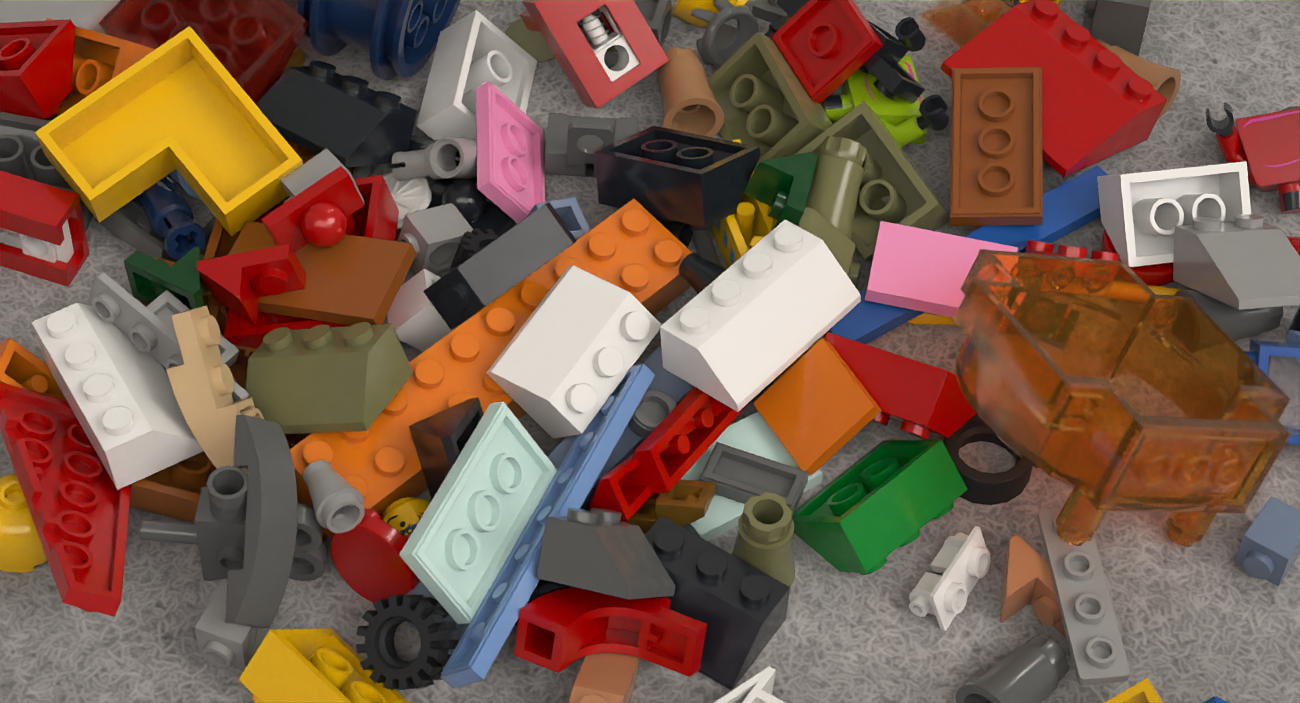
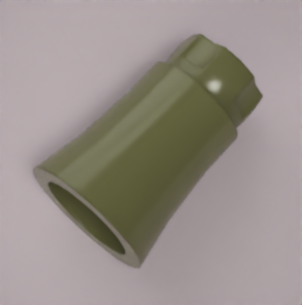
M827 136L823 141L820 155H818L805 207L816 210L852 241L854 214L864 174L862 165L867 148L851 139Z
M765 492L760 496H752L748 499L739 518L737 537L731 554L790 587L795 578L793 560L794 522L792 510L787 506L784 497L776 493Z

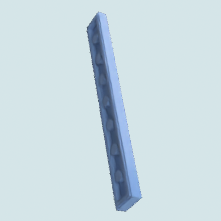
M639 364L628 370L625 377L584 432L578 434L442 670L440 678L451 688L454 689L484 680L518 620L520 609L527 604L540 581L536 577L547 516H567L568 508H581L655 376L645 364Z

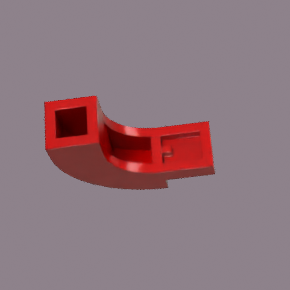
M577 587L566 588L540 596L520 609L514 656L560 673L581 657L597 653H620L645 659L691 677L700 670L707 624L669 610L671 599L666 597L625 599Z

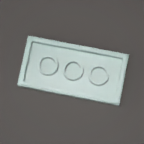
M504 401L490 403L399 554L457 624L471 622L558 471Z

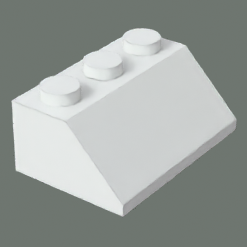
M477 10L473 11L440 32L416 126L433 140L443 137L477 140L476 88L488 81L526 114L537 60Z
M1247 161L1097 176L1101 222L1117 253L1120 254L1119 257L1124 267L1174 262L1175 226L1193 225V218L1215 217L1221 219V223L1235 222L1236 215L1251 214Z
M574 265L568 266L486 373L553 439L582 434L625 377L628 370L634 365L660 330L662 324L630 292Z

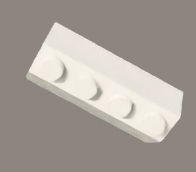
M784 220L660 326L663 368L739 412L860 303L861 295L822 239Z
M75 303L32 322L45 363L117 490L203 452L182 414L168 374L162 364L150 354L138 350L125 333L112 322H106L101 319L92 306Z

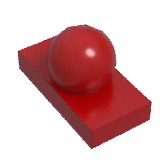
M340 166L261 218L275 246L290 244L294 252L308 243L315 247L328 248L337 245L345 236L348 228L347 217L365 205L350 175Z

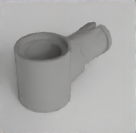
M443 137L435 143L429 144L426 149L396 152L392 156V164L402 163L405 167L393 168L394 177L398 181L431 176L435 180L445 178H476L477 140ZM457 150H459L461 156L458 167L455 162Z

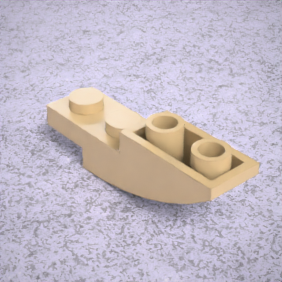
M206 305L171 315L184 363L168 368L166 371L175 398L189 428L200 447L218 469L223 466H233L236 415L244 414L264 419L261 411L255 408L252 397L233 401L231 394L234 391L233 376L229 367L223 364L218 347L221 341L219 325L216 319L209 314Z

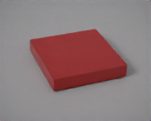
M809 0L771 36V39L811 100L819 104L883 46L853 0Z

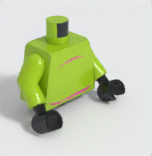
M912 17L904 18L897 24L895 34L898 40L909 49L908 51L917 52L925 46V35ZM904 56L899 64L919 83L911 56ZM859 69L842 84L841 95L828 96L821 103L830 121L837 122L864 101L879 116L901 148L908 144H925L927 127L930 126L931 129L940 131L947 127L949 117L945 113L948 106L940 95H930L924 99L923 94H921L915 103L899 96L895 100H891L874 86L877 78L870 71L866 74Z

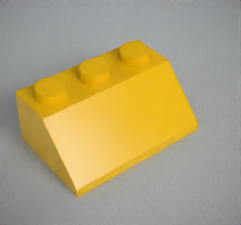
M332 628L269 630L238 679L253 694L252 699L255 703H410L396 689L384 688V682L375 683L369 678L375 670H363L360 662L365 659Z

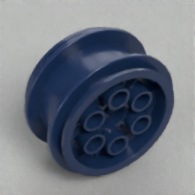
M298 0V24L302 34L310 38L312 47L317 53L323 56H332L339 53L349 44L370 53V66L373 74L381 80L388 81L398 75L407 78L412 77L425 66L436 49L440 32L450 26L461 0Z

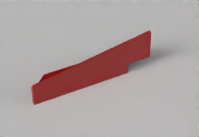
M694 387L634 451V455L601 478L588 510L591 511V508H601L622 513L620 522L628 521L653 493L669 492L749 403L737 412Z

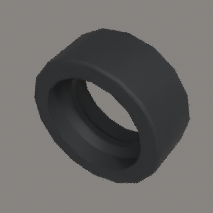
M981 410L949 438L944 437L943 444L968 489L959 497L976 504L996 505L1014 499L1023 492L1028 484L1034 463L1035 444L1030 432L1018 420L1002 412ZM979 441L995 443L1005 448L1014 457L1015 466L1008 471L999 473L980 472L968 466L959 457V449L968 443Z

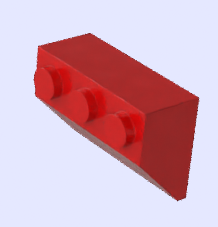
M71 19L0 23V112L46 120L59 111L60 104L72 91L75 25Z
M829 332L826 333L824 339L831 343L882 411L871 420L872 422L887 426L889 419L902 422L901 431L918 438L928 440L930 432L949 438L988 402L989 394L947 370Z

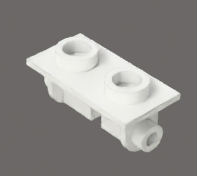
M975 526L969 536L959 532L955 536L947 537L944 545L930 564L933 572L941 573L942 575L925 572L916 587L909 594V609L911 612L919 617H925L927 613L936 615L940 629L946 631L956 614L963 611L967 597L978 580L983 578L989 570L991 562L990 553L979 526Z

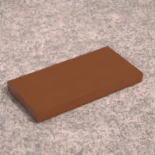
M1042 67L952 68L950 226L1043 225Z
M246 221L228 255L274 247L275 244L263 223ZM347 234L337 245L328 248H319L308 243L294 252L306 273L305 289L259 297L258 311L351 326L360 322H368L370 325L382 324L417 253L412 243ZM208 291L207 296L213 305L224 306L215 300L211 292Z

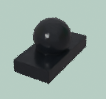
M438 179L430 187L432 199L427 209L452 203L473 229H480L483 233L485 229H491L498 236L500 232L505 233L515 225V221L497 205L486 201V196L477 189V183L473 180L459 179L449 184Z

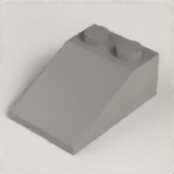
M1240 214L1235 216V222L1221 223V219L1215 217L1193 218V225L1175 226L1174 281L1238 310L1300 305V256L1282 229L1263 222V216Z

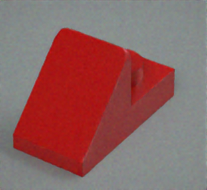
M290 244L197 261L196 269L213 298L253 326L257 325L259 297L305 289L306 273Z

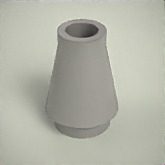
M318 460L309 464L303 472V480L308 486L317 522L334 533H344L355 528L361 522L365 513L363 495L338 474L328 461Z

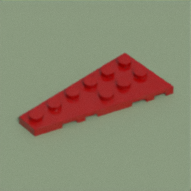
M0 382V431L62 602L87 612H98L115 617L122 599L131 484L117 490L67 401Z

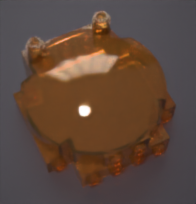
M980 249L960 289L965 294V297L952 320L966 336L955 361L957 382L974 411L1005 445L1038 470L1073 488L1056 518L1058 526L1056 533L1062 540L1075 546H1081L1085 541L1092 540L1107 511L1171 512L1166 520L1168 526L1166 533L1168 537L1181 546L1191 547L1194 542H1200L1203 539L1217 513H1245L1291 435L1278 421L1291 399L1191 297L1155 294L1122 261Z

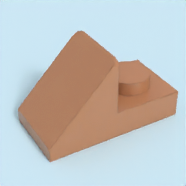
M1016 534L1009 540L1003 565L1000 622H1004L1031 604L1036 616L1043 624L1054 626L1066 637L1049 565L1022 537Z

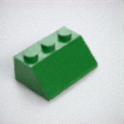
M883 440L795 510L792 518L794 534L838 571L856 572L861 575L871 574L886 564V557L896 548L907 545L917 539L921 534L919 529L931 519L947 514L954 507L953 501L968 489L942 440Z

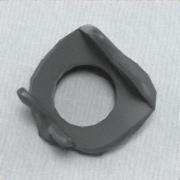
M713 0L714 6L720 11L718 13H713L706 9H693L691 11L692 16L708 22V27L703 37L696 41L703 64H709L720 68L748 40L759 32L757 19L746 6H734L728 0ZM730 19H736L738 22L737 28L724 23Z

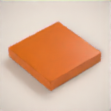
M823 338L753 402L756 409L801 470L809 472L810 476L820 469L882 411L831 343Z

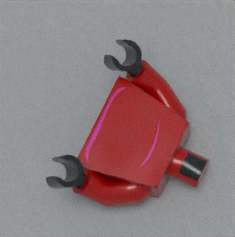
M1223 103L1227 117L1220 121L1214 120L1210 115V110L1207 109L1205 112L1207 126L1216 133V139L1227 163L1247 161L1248 183L1250 185H1257L1261 192L1278 191L1282 214L1299 213L1300 108L1235 119L1236 126H1233L1234 118L1230 104Z

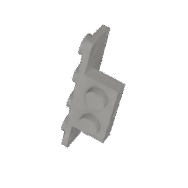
M101 272L94 277L89 303L101 319L106 322H112L130 338L132 344L138 350L150 354L166 369L184 363L171 315L190 310L186 305L166 290L145 307L105 272ZM221 335V341L218 344L223 364L230 367L236 362L240 350ZM234 381V391L231 393L233 401L248 398V392Z
M1085 506L1040 509L1037 521L1078 683L1087 685L1127 681L1130 675V668L1122 642L1121 620L1119 615L1114 612L1109 575L1103 570L1087 508Z

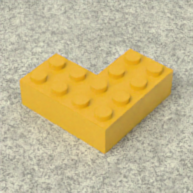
M190 26L35 132L47 159L73 191L79 194L81 201L99 223L176 169L227 232L233 236L243 229L246 221L253 222L288 197L280 180L303 165L302 159Z

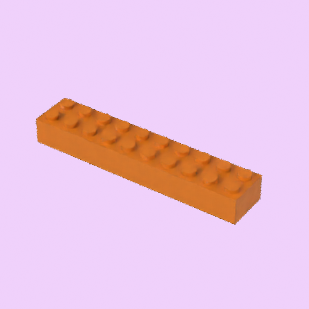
M632 199L577 239L573 245L410 361L409 364L413 374L367 431L311 433L292 447L290 452L295 470L298 503L306 504L313 508L308 486L303 480V472L309 464L318 460L328 461L338 474L363 495V507L376 511L381 518L386 508L393 502L405 497H418L428 489L409 426L463 401L479 397L483 414L490 403L504 401L518 420L526 414L486 372L568 266L574 265L630 292L654 316L690 288L687 280L680 276L679 266L682 260L692 252L639 202ZM324 528V532L331 538L334 532Z

